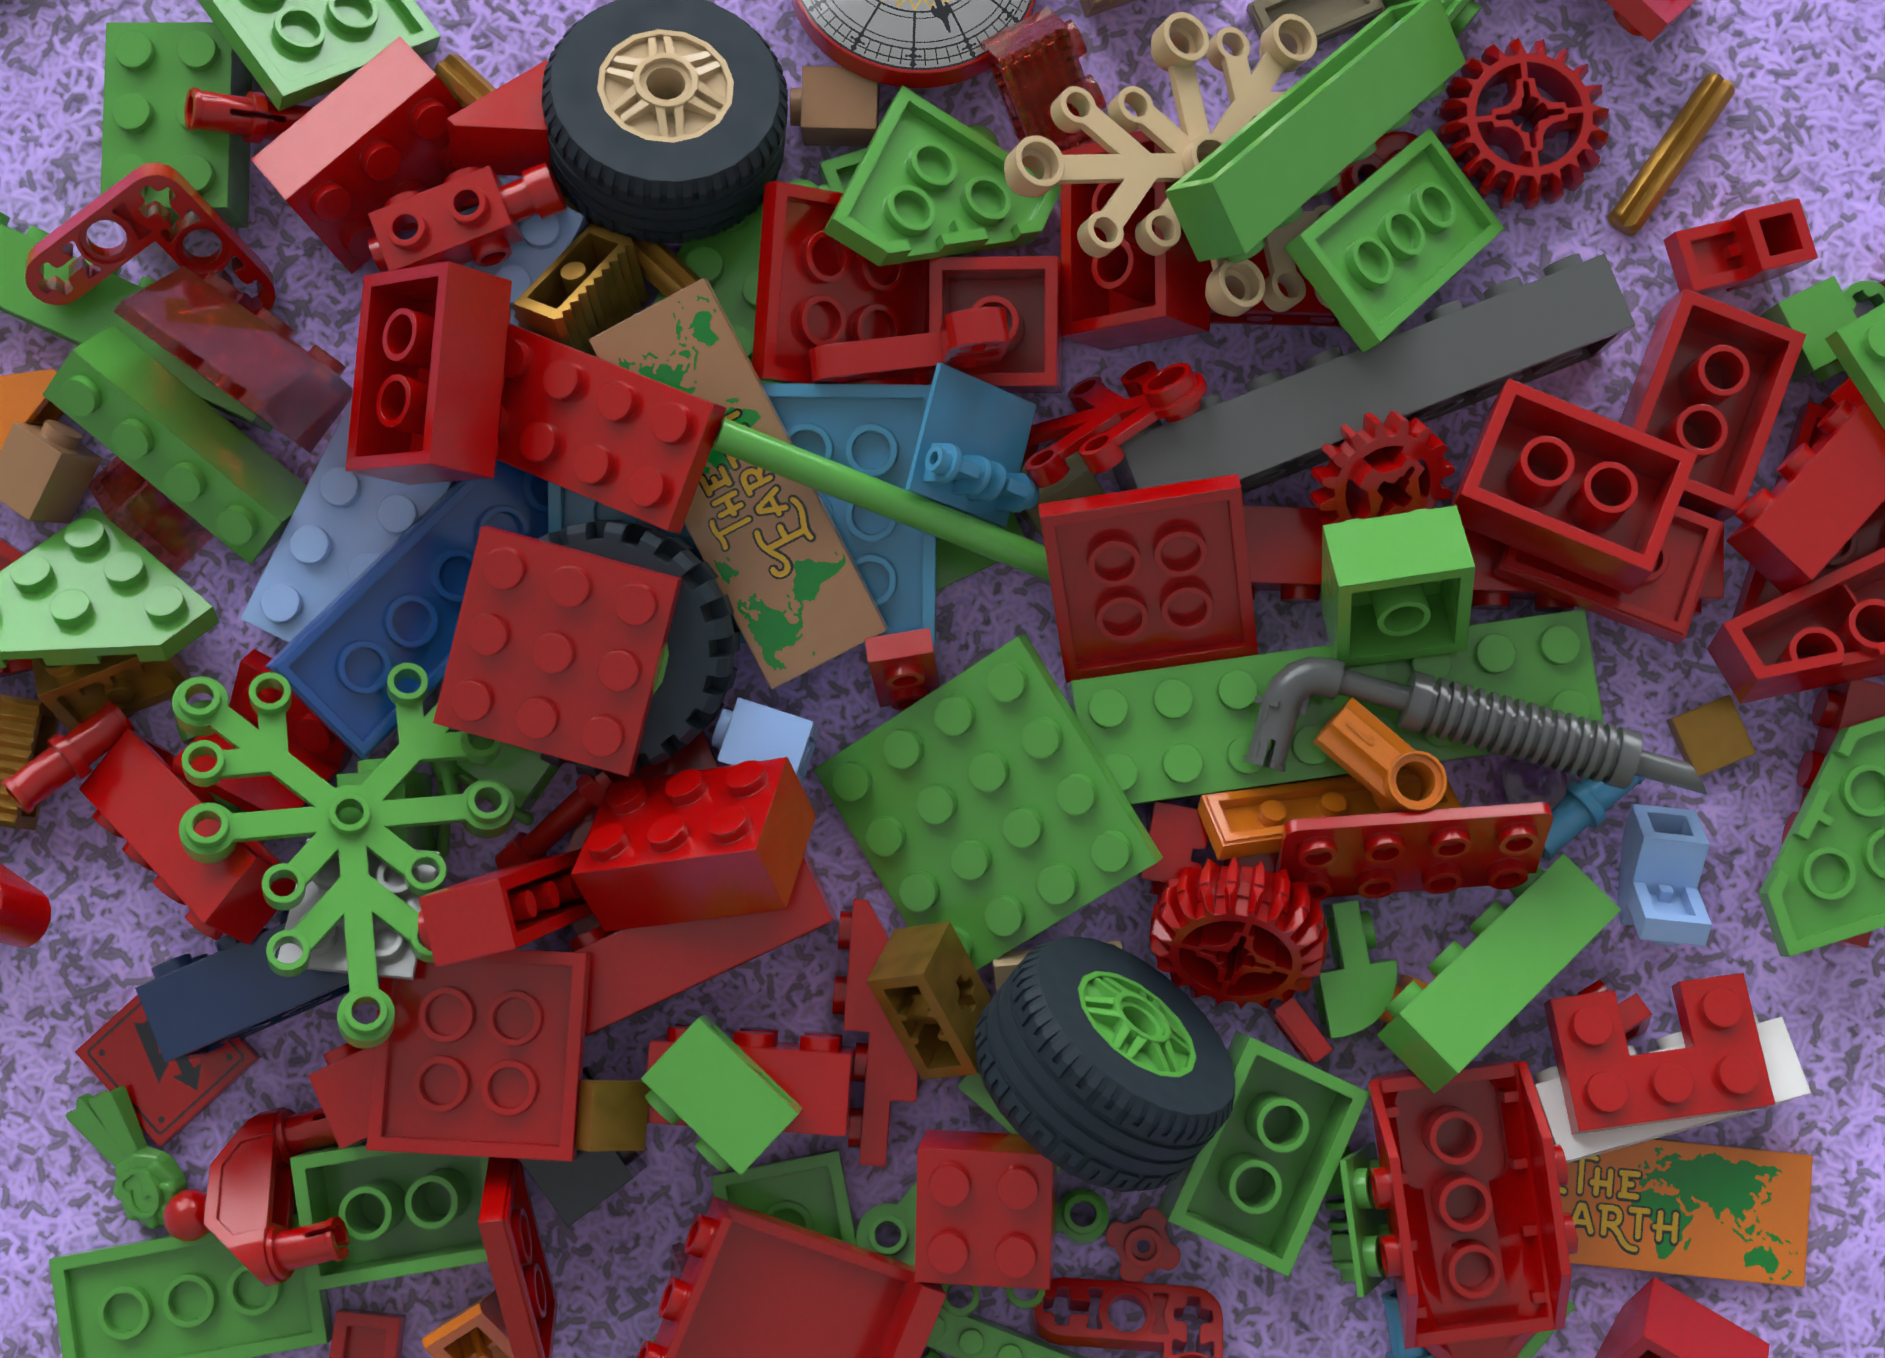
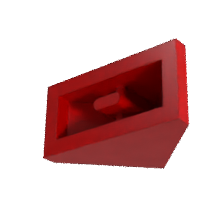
M547 60L447 118L451 164L456 170L467 167H478L481 169L490 166L496 175L522 176L523 170L547 161L552 170L547 138L548 131L542 108V79L545 67L549 63Z

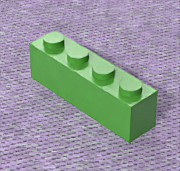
M114 325L72 349L42 394L249 564L254 562L281 538L307 487L306 484Z
M1565 854L1556 860L1546 871L1538 865L1536 874H1528V879L1525 883L1508 889L1517 899L1506 910L1495 901L1468 927L1477 938L1466 949L1454 940L1427 967L1436 978L1426 988L1422 989L1413 980L1385 1007L1394 1019L1377 1036L1434 1094L1458 1075L1621 911Z

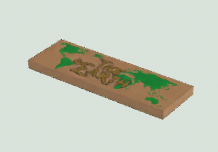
M702 278L589 339L598 358L726 407L723 418L793 445L708 279ZM711 449L684 523L705 562H708L718 577L715 580L723 595L728 594L734 610L732 615L770 688L774 689L865 642L864 638L875 637L887 631L889 628L818 491Z

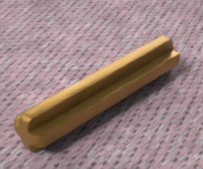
M1709 73L1699 83L1608 215V222L1615 229L1627 236H1634L1642 229L1735 94V87L1732 82L1724 79L1718 73Z

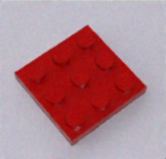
M782 181L764 184L752 366L761 381L783 384H813L808 353L810 348L826 344L929 333L930 259L877 266L823 232L843 193ZM929 374L838 384L929 385Z
M1238 474L1038 504L1066 683L1074 680L1258 655L1242 489Z
M481 526L433 723L629 777L634 773L683 578L492 526Z
M512 949L435 967L434 962H424L418 959L414 980L380 977L379 989L390 997L394 1005L395 1024L389 1038L382 1044L374 1047L366 1150L571 1162L576 1160L577 1150L575 1149L579 1085L583 1074L591 953ZM377 1008V1017H376V1019H377V1018L379 1017V1015H380V1011H379L378 1008Z

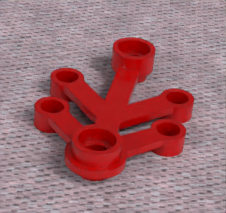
M1153 361L1142 362L1130 368L1121 377V383L1129 396L1127 399L1108 389L1099 376L1090 377L1077 383L1068 392V398L1077 413L1037 424L1032 423L1023 461L1027 460L1024 467L1034 481L1037 488H1045L1063 479L1070 470L1065 459L1078 450L1089 472L1092 474L1103 473L1115 467L1122 461L1125 455L1120 446L1122 443L1158 419L1165 418L1167 422H1177L1189 417L1201 406L1200 399L1205 395L1208 388L1202 374L1193 372L1187 363H1176L1158 370ZM1063 437L1050 447L1036 452L1039 443Z

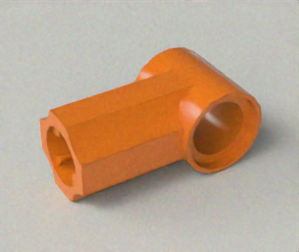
M1353 697L1348 699L1329 719L1312 742L1368 789L1373 795L1374 802L1385 813L1427 810L1437 804L1446 791L1447 776L1439 760L1427 752L1413 749ZM1399 769H1407L1413 772L1419 779L1421 793L1417 801L1409 800L1398 790L1396 778Z

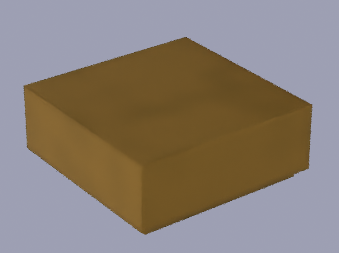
M1731 695L1720 697L1666 720L1683 760L1690 763L1699 777L1756 754Z
M580 1080L575 1149L588 1152L645 1151L648 1101L645 1096L649 1092V1087L640 1080Z

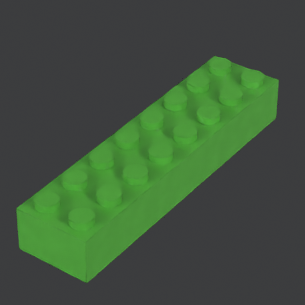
M1585 609L1469 625L1468 645L1465 651L1345 668L1403 685L1407 684L1411 673L1415 670L1433 675L1435 683L1441 677L1448 680V686L1452 681L1461 684V689L1464 685L1473 686L1474 692L1481 688L1487 691V695L1491 691L1498 693L1500 699L1502 696L1507 695L1512 697L1513 702L1518 698L1524 700L1526 705L1532 702L1536 703L1539 708L1547 706L1552 711L1558 709L1562 710L1565 715L1573 713L1578 718L1584 716L1589 718L1590 721L1598 720L1604 724ZM1330 645L1074 680L1067 687L1070 707L1131 806L1150 804L1155 801L1165 802L1201 797V795L1350 775L1312 743L1329 719L1350 699V697L1337 694L1334 700L1322 696L1310 697L1306 715H1298L1285 763V772L1265 767L1271 740L1263 766L1243 761L1244 755L1248 751L1260 707L1259 703L1254 702L1255 696L1263 697L1272 677L1288 663L1309 656L1333 658ZM1356 699L1413 749L1433 755L1440 763L1500 755V750L1496 754L1489 753L1487 746L1481 751L1475 749L1474 743L1470 747L1463 746L1461 740L1457 744L1452 743L1448 740V736L1444 740L1437 739L1436 731L1430 737L1423 734V728L1419 733L1398 728V710Z

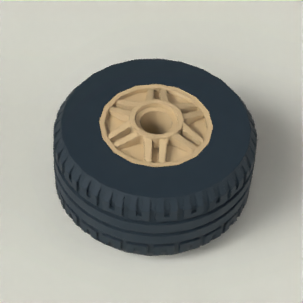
M616 0L591 11L583 19L573 24L572 28L565 32L563 39L559 40L555 45L542 79V108L548 131L547 138L550 148L551 167L561 191L565 197L569 198L570 203L580 208V212L586 217L592 218L593 222L605 226L611 232L614 231L640 241L685 243L713 237L721 231L733 228L735 224H740L746 219V216L751 215L757 210V206L762 205L764 184L777 181L782 166L787 127L788 90L786 89L787 83L783 76L781 64L778 62L774 52L770 50L766 40L761 38V35L756 30L751 28L747 22L711 1Z

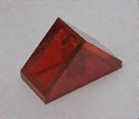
M118 456L100 471L88 486L106 517L173 573H176L214 536Z

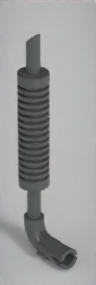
M1309 656L1288 663L1272 677L1263 697L1255 696L1254 702L1259 703L1260 707L1248 751L1243 759L1245 762L1263 766L1271 740L1265 767L1285 772V763L1298 715H1306L1310 697L1322 696L1334 700L1337 694L1398 710V728L1419 733L1423 728V734L1430 737L1436 731L1437 739L1444 740L1448 736L1450 742L1457 744L1461 740L1462 745L1467 747L1472 746L1474 743L1475 749L1481 751L1487 746V751L1492 754H1496L1500 750V755L1508 758L1512 755L1514 760L1522 761L1525 759L1527 763L1533 765L1538 762L1540 767L1548 768L1551 766L1554 771L1558 772L1564 769L1566 774L1574 775L1577 773V776L1586 779L1589 777L1592 781H1602L1606 785L1620 789L1628 788L1636 775L1707 794L1703 782L1690 763L1643 750V735L1639 731L1624 727L1616 728L1615 725L1609 723L1604 725L1601 721H1590L1589 718L1584 716L1578 718L1573 713L1565 715L1562 710L1555 709L1552 711L1547 706L1539 708L1536 703L1532 702L1526 705L1524 700L1518 698L1513 702L1512 697L1507 695L1502 696L1500 699L1498 693L1491 691L1487 695V691L1481 688L1474 692L1473 686L1464 685L1461 689V684L1452 681L1448 686V680L1441 677L1435 683L1433 675L1415 670L1411 673L1407 684L1403 685L1345 669L1344 661L1324 657Z

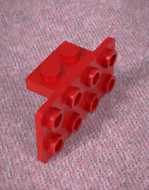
M1535 802L1295 819L1285 823L1283 826L1276 872L1287 869L1291 883H1307L1311 897L1318 898L1321 901L1328 897L1354 895L1377 899L1392 893L1411 891L1445 894L1458 888L1491 886L1500 890L1512 889L1525 883L1528 879V874H1536L1553 822V815L1548 803Z

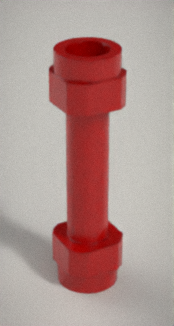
M603 771L597 776L581 774L575 782L576 790L528 834L519 831L495 855V863L498 869L547 856L546 852L594 807H600L609 783L619 782L627 779V777L623 775L616 776L615 773Z

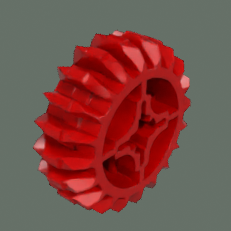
M1518 37L1509 42L1505 53L1493 44L1484 50L1481 55V61L1474 57L1469 58L1460 70L1462 77H1452L1445 91L1450 99L1443 100L1438 107V117L1445 120L1446 123L1442 124L1436 132L1437 138L1440 142L1453 144L1447 151L1456 164L1463 161L1465 166L1462 172L1469 181L1475 176L1482 182L1476 191L1483 200L1493 188L1500 190L1498 196L1500 209L1509 208L1514 202L1517 193H1519L1520 201L1527 211L1536 207L1540 202L1541 196L1549 204H1554L1563 197L1564 188L1569 191H1576L1585 181L1583 172H1592L1600 162V156L1595 150L1602 149L1608 140L1609 133L1598 126L1603 125L1608 119L1609 108L1592 105L1602 94V85L1585 86L1582 80L1589 72L1588 64L1577 66L1574 70L1565 65L1569 58L1568 48L1560 50L1554 58L1546 56L1547 48L1544 39L1536 41L1529 53H1526ZM1507 83L1508 92L1503 98V107L1492 109L1486 116H1476L1479 96L1496 85ZM1537 87L1551 95L1556 102H1550L1543 98L1538 92ZM1516 114L1525 118L1522 124L1530 121L1533 125L1530 133L1520 130L1522 124L1517 127L1515 126L1512 119ZM1568 131V144L1564 156L1550 164L1539 166L1538 156L1544 149L1543 140L1553 139L1558 132ZM1487 145H1495L1502 148L1507 153L1510 162L1496 155Z
M1235 856L1229 866H1220L1209 858L1202 870L1185 866L1181 877L1168 879L1162 894L1158 895L1157 903L1153 905L1149 940L1151 942V952L1155 953L1157 958V969L1169 972L1170 979L1176 986L1188 985L1191 998L1207 995L1213 998L1215 1006H1218L1223 1001L1236 1002L1241 1010H1243L1246 1003L1257 1002L1263 1008L1268 1009L1273 998L1286 1002L1294 995L1295 991H1308L1312 979L1320 975L1321 966L1325 963L1329 929L1326 927V917H1324V912L1321 909V900L1311 897L1307 883H1291L1287 869L1275 873L1265 871L1262 860L1254 867L1241 866Z

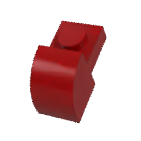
M1799 198L1744 210L1732 219L1676 231L1663 240L1679 292L1685 288L1699 294L1723 289L1729 292L1777 278L1818 258Z

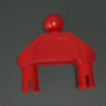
M281 1107L260 1112L250 1118L210 1164L207 1193L198 1189H186L170 1198L163 1213L164 1225L169 1234L183 1242H193L205 1237L211 1231L266 1287L286 1282L293 1275L295 1269L333 1260L341 1261L346 1259L349 1255L347 1247L338 1248L337 1246L349 1245L350 1239L347 1227L339 1216L292 1229L295 1192L290 1158L302 1154L304 1151L337 1144L322 1107L297 1114L291 1109Z

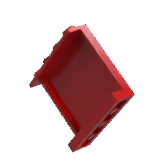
M714 1196L706 1216L698 1214L689 1229L685 1243V1253L689 1255L680 1279L672 1277L665 1287L658 1311L659 1317L663 1318L655 1340L654 1342L646 1340L642 1344L636 1358H921L947 1294L940 1283L914 1282L915 1266Z

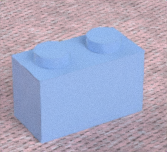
M738 697L734 711L722 710L713 734L712 746L717 747L720 751L717 761L725 766L737 765L748 760L763 761L788 757L803 786L820 730L813 721Z

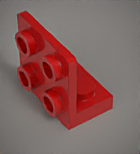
M253 649L240 661L229 706L259 729L258 715L250 705L249 687L257 676L270 672L265 665L273 658ZM266 688L259 693L258 698L264 703H275L282 698L283 693L276 688ZM291 692L292 702L289 710L286 712L288 751L330 784L337 777V774H340L347 767L353 753ZM216 733L209 736H198L191 742L208 740L216 743L222 750L236 749ZM187 747L173 759L171 768L173 773L184 779L186 777L181 760L182 754ZM202 755L193 760L191 767L198 772H207L215 767L217 760L211 756ZM271 775L221 779L215 785L201 787L246 812L309 806Z

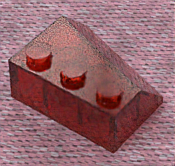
M182 266L120 302L114 313L309 453L313 451L352 398L353 388L340 377L346 370L342 363L315 344L308 352L292 341L290 338L295 331L262 307L258 314L254 315L238 304L244 294L213 271H210L203 280L185 266Z

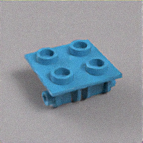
M937 363L905 490L1006 528L1010 512L1032 509L1039 499V488L1035 486L1032 478L1029 475L1020 473L1037 404L948 365Z

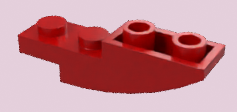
M853 899L852 912L840 911L837 948L838 950H849L847 976H835L832 1014L844 1015L843 1030L869 1032L868 1043L856 1042L853 1082H865L863 1109L851 1108L848 1147L860 1148L859 1165L885 1167L891 1100L917 1102L918 1072L866 982L889 940V936L869 900Z

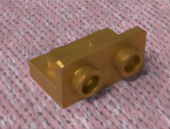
M137 654L105 655L101 657L100 664L46 666L43 658L32 659L37 697L69 731L102 708L103 704L108 700L114 703L125 716H128L172 698L176 688L182 682L191 678L187 665L177 654L168 661L140 662Z

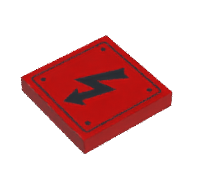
M138 995L75 1051L109 1091L122 1085L125 1086L140 1126L159 1147L167 1145L261 1058L245 1038H236L225 1042V1046L198 1058L165 1063Z

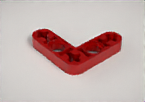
M146 163L134 169L35 244L28 253L25 265L26 284L34 297L43 303L55 306L67 305L79 299L156 241L225 313L235 319L249 321L265 316L273 308L276 298L273 274L268 266L178 171L162 163ZM150 185L156 191H161L166 187L170 189L169 204L180 216L173 227L171 213L160 202L153 201L148 205L144 203V187ZM109 220L119 224L126 232V237L120 245L114 248H103L91 242L87 236V230L93 223ZM205 229L216 234L221 241V245L214 254L199 257L186 250L183 245L184 238L194 230ZM70 242H75L81 256L69 265L68 281L64 282L57 276L50 278L48 281L44 279V264L48 262L55 268L62 267L73 258V244ZM230 261H232L233 273L243 283L248 285L257 281V296L251 298L245 292L238 294L236 297L234 296L233 279L224 270Z
M982 307L949 313L944 316L939 332L842 342L810 348L808 353L812 383L838 384L935 373L937 363H943L957 370L997 364L1001 361L1010 344L1006 309L1003 307Z
M1068 1277L1053 1278L1050 1290L1045 1289V1296L1042 1302L1031 1311L1032 1324L1038 1335L1047 1342L1056 1345L1160 1352V1358H1223V1314L1221 1306L1215 1296L1207 1290L1194 1286ZM1055 1297L1067 1298L1068 1309L1088 1312L1091 1303L1090 1297L1101 1299L1096 1315L1097 1329L1087 1328L1090 1314H1071L1067 1325L1055 1324L1054 1313L1044 1311V1309L1053 1307ZM1119 1300L1133 1301L1142 1309L1145 1322L1136 1331H1121L1113 1326L1109 1320L1108 1309ZM1185 1306L1196 1307L1197 1317L1202 1320H1208V1323L1201 1325L1198 1332L1196 1352H1184L1187 1344V1326L1185 1322L1175 1320V1318L1182 1317ZM1172 1349L1182 1353L1174 1355ZM1209 1351L1210 1357L1202 1354V1352Z

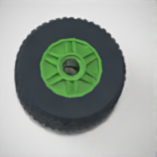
M1072 936L1040 943V945L1034 947L1024 957L982 1010L979 1021L976 1024V1063L983 1084L1000 1113L1015 1131L1042 1156L1067 1173L1095 1186L1119 1192H1133L1158 1189L1171 1183L1208 1144L1233 1111L1235 1076L1232 1061L1221 1037L1206 1015L1185 992L1164 974L1139 957L1115 945L1092 938Z

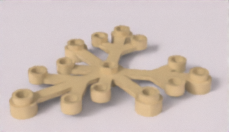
M1185 12L1174 13L1154 31L1151 38V56L1158 67L1169 73L1181 129L1153 106L1150 96L1139 87L1128 86L1116 95L1109 103V116H1107L1096 106L1094 98L1087 90L1078 86H1071L1066 88L1053 101L1050 108L1053 122L1059 129L1067 133H1077L1083 130L1109 154L1062 155L1059 148L1051 140L1037 135L1028 136L1005 159L1004 172L1006 183L1014 193L1024 197H1040L1046 194L1055 184L1120 183L1103 209L1095 212L1084 221L1077 232L1078 243L1085 253L1096 258L1105 257L1122 242L1124 236L1123 227L1154 182H1177L1285 93L1270 91L1283 72L1297 70L1315 54L1317 49L1316 34L1312 26L1304 18L1296 14L1280 16L1262 33L1259 47L1261 59L1251 72L1247 58L1250 53V44L1242 31L1231 26L1224 27L1209 40L1207 30L1199 19ZM1223 44L1227 45L1231 49L1233 55L1229 54L1224 49ZM1205 54L1210 64L1223 72L1230 100L1229 106L1211 132L1209 131L1195 64ZM1124 102L1130 104L1135 109L1137 116L1128 112ZM1067 103L1077 108L1080 117L1073 115L1069 111ZM1140 129L1166 153H1150L1128 133ZM1024 166L1033 172L1034 177L1027 172ZM1166 197L1159 209L1148 214L1137 224L1135 229V238L1139 247L1150 255H1162L1174 246L1181 236V225L1168 197ZM1320 205L1313 211H1304L1298 219L1286 226L1274 229L1263 239L1265 242L1264 253L1270 274L1265 279L1259 268L1248 259L1238 263H1229L1227 257L1211 260L1213 271L1207 278L1205 297L1209 306L1221 315L1235 317L1244 314L1261 300L1264 301L1267 307L1276 312H1285L1302 301L1306 293L1305 282L1297 272L1296 263L1284 249V246L1332 206ZM1152 225L1162 231L1164 240H1161L1154 234ZM1094 227H1098L1105 233L1107 242L1100 240L1096 236ZM1278 283H1281L1286 288L1288 297L1281 293ZM1314 288L1318 301L1330 309Z

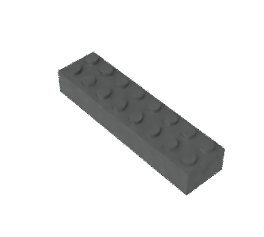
M1579 253L1573 254L1543 269L1545 276L1523 285L1520 277H1514L1484 291L1485 300L1463 308L1461 301L1455 300L1424 315L1426 323L1403 331L1400 324L1380 343L1364 353L1358 349L1344 355L1341 347H1334L1307 359L1304 362L1307 369L1284 378L1281 370H1276L1249 381L1244 385L1247 393L1230 400L1223 401L1221 394L1200 399L1201 406L1189 417L1163 425L1161 419H1158L1122 443L1120 446L1125 453L1124 458L1112 470L1121 491L1238 474L1242 494H1245L1329 461L1330 458L1321 449L1324 443L1339 447L1344 442L1340 427L1347 424L1355 432L1362 430L1364 414L1371 412L1383 424L1391 410L1399 412L1409 422L1414 417L1423 423L1429 422L1498 395L1508 378L1526 384L1598 356L1633 328L1635 323L1606 255L1602 254L1583 262Z

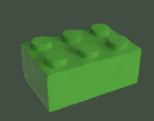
M106 22L100 195L134 169L146 163H162L178 171L231 228H248L251 143L244 142L242 135L201 129H187L184 120V107L187 92L192 87L199 88L202 91L245 97L249 91H252V74L213 22ZM150 185L144 187V203L148 205L153 201L160 202L171 213L173 227L180 216L169 204L170 189L166 187L161 191H156Z
M1236 1031L1227 1050L1232 1061L1235 1076L1233 1111L1193 1161L1185 1167L1174 1181L1167 1184L1157 1210L1167 1221L1289 1277L1370 1092Z
M366 1140L340 1149L338 1145L313 1149L290 1158L299 1227L339 1216L347 1227L350 1239L349 1245L337 1246L338 1248L347 1247L349 1255L346 1259L341 1261L333 1260L305 1267L308 1292L488 1261L478 1220L489 1157L366 1150Z

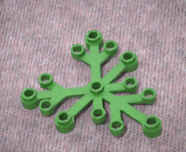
M402 663L390 671L387 679V693L396 707L399 745L360 786L343 785L334 788L288 751L286 712L291 706L292 697L290 684L285 677L277 673L268 672L260 674L251 682L249 687L250 705L258 715L259 729L230 708L228 694L221 683L215 679L203 676L187 679L176 688L172 697L174 717L178 726L186 733L194 736H209L216 733L236 749L222 750L216 743L208 740H199L191 743L184 750L181 760L186 779L193 785L209 787L215 785L221 779L271 775L311 807L231 813L226 807L217 803L195 805L183 815L179 824L180 840L185 853L197 862L211 864L226 859L234 851L237 842L313 836L289 863L272 866L265 872L262 879V891L267 904L277 910H290L302 902L305 897L306 886L339 852L340 878L292 930H282L270 938L266 947L267 961L271 970L277 975L293 977L301 974L310 963V953L344 917L350 992L341 1000L338 1006V1029L342 1038L354 1047L367 1049L382 1044L393 1031L395 1009L390 997L378 989L372 914L408 941L413 954L418 959L430 963L434 962L432 951L427 950L418 941L419 913L369 875L367 850L401 875L411 893L421 897L443 888L446 881V864L443 858L433 851L424 850L417 852L389 829L462 823L463 827L470 834L478 838L490 839L500 836L508 830L513 821L515 809L514 797L509 788L499 781L490 779L474 782L466 788L463 794L396 800L386 799L420 763L467 759L475 764H487L497 758L502 742L493 740L494 744L485 750L474 748L469 743V739L474 734L463 731L449 732L452 728L433 723L437 704L424 717L423 701L428 693L427 674L423 668L416 664ZM411 678L416 680L420 687L413 693H403L395 685L401 679ZM266 688H276L283 693L282 698L275 703H264L259 700L258 695ZM198 693H206L213 698L210 705L201 709L193 708L187 702L192 695ZM202 755H208L217 760L215 767L207 772H198L191 767V764L195 758ZM490 795L499 801L500 807L493 812H483L477 808L475 802L482 796ZM346 807H354L362 812L363 817L355 824H344L338 820L337 814ZM205 819H213L221 824L220 830L210 837L200 836L194 829L200 821ZM420 865H430L437 870L439 875L432 882L422 883L413 877L412 872ZM279 878H290L297 883L296 890L288 896H278L270 888L273 882ZM291 943L301 948L302 955L293 963H282L275 957L277 949L284 944ZM370 1003L379 1009L380 1015L374 1022L362 1024L353 1018L352 1013L354 1009L360 1004Z

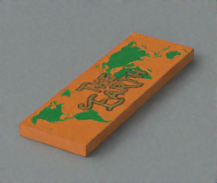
M1657 1138L1567 1163L1568 1184L1559 1186L1563 1213L1569 1212L1571 1214L1577 1233L1578 1250L1575 1254H1569L1570 1263L1805 1287L1813 1156L1804 1153Z

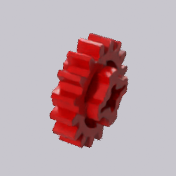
M1392 410L1384 424L1371 412L1364 414L1363 429L1355 432L1347 424L1342 425L1340 431L1344 442L1339 447L1324 443L1321 449L1330 458L1327 466H1318L1311 470V475L1324 486L1310 493V500L1322 511L1317 518L1323 525L1340 523L1350 519H1367L1408 513L1417 509H1435L1434 505L1437 500H1446L1453 496V491L1441 482V479L1455 472L1454 465L1442 456L1448 449L1446 444L1436 435L1431 434L1432 430L1419 419L1414 417L1409 422L1399 412Z

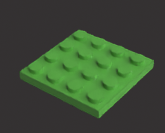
M1026 634L1017 636L813 769L907 926L912 927L950 921L976 971L992 962L993 959L995 960L1163 859L1162 854Z

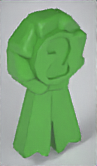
M124 1085L112 1091H102L94 1096L87 1093L78 1097L76 1109L67 1112L65 1116L115 1166L117 1176L113 1194L116 1199L121 1200L127 1218L131 1221L138 1220L150 1229L164 1225L163 1213L170 1198L188 1189L185 1175L175 1159L165 1151L147 1145Z

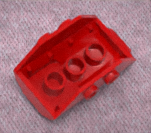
M1471 1061L1458 1075L1435 1094L1410 1069L1378 1076L1368 1081L1380 1165L1378 1168L1370 1169V1183L1376 1209H1386L1389 1235L1379 1237V1249L1385 1276L1395 1277L1405 1349L1423 1347L1434 1358L1518 1357L1524 1345L1536 1333L1564 1329L1572 1278L1569 1254L1577 1253L1578 1240L1571 1214L1569 1212L1563 1213L1559 1186L1568 1184L1566 1158L1561 1145H1553V1138L1527 1061Z

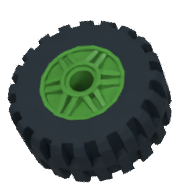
M623 519L600 520L567 526L566 529L540 537L539 540L683 578L634 773L644 766L650 764L655 766L672 757L698 737L704 728L714 721L724 706L722 701L727 691L733 688L738 671L733 665L735 653L740 650V631L733 630L731 614L734 613L728 594L723 595L715 580L718 577L707 561L702 563L692 553L694 547L679 536L671 538L661 533V528L644 522L628 523L624 522ZM541 753L540 757L541 760L556 767H560L566 762L574 764L578 774L597 776L605 771Z

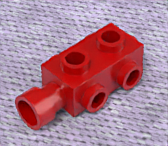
M545 161L522 171L523 178L503 185L490 166L481 169L478 167H467L451 173L445 179V183L421 193L418 191H407L391 197L386 201L385 207L368 213L376 235L368 239V246L379 271L387 272L446 261L463 265L474 260L475 265L478 267H488L505 261L512 254L510 245L524 240L518 226L519 222L539 215L544 220L567 211L562 192L549 164ZM478 206L477 210L470 215L461 214L463 211ZM417 230L412 238L400 239V236Z

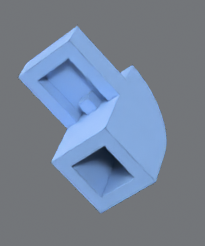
M1631 804L1622 838L1617 906L1621 909L1618 913L1621 924L1635 926L1640 940H1649L1658 945L1668 947L1680 944L1706 947L1712 923L1698 891V884L1710 844L1695 810Z

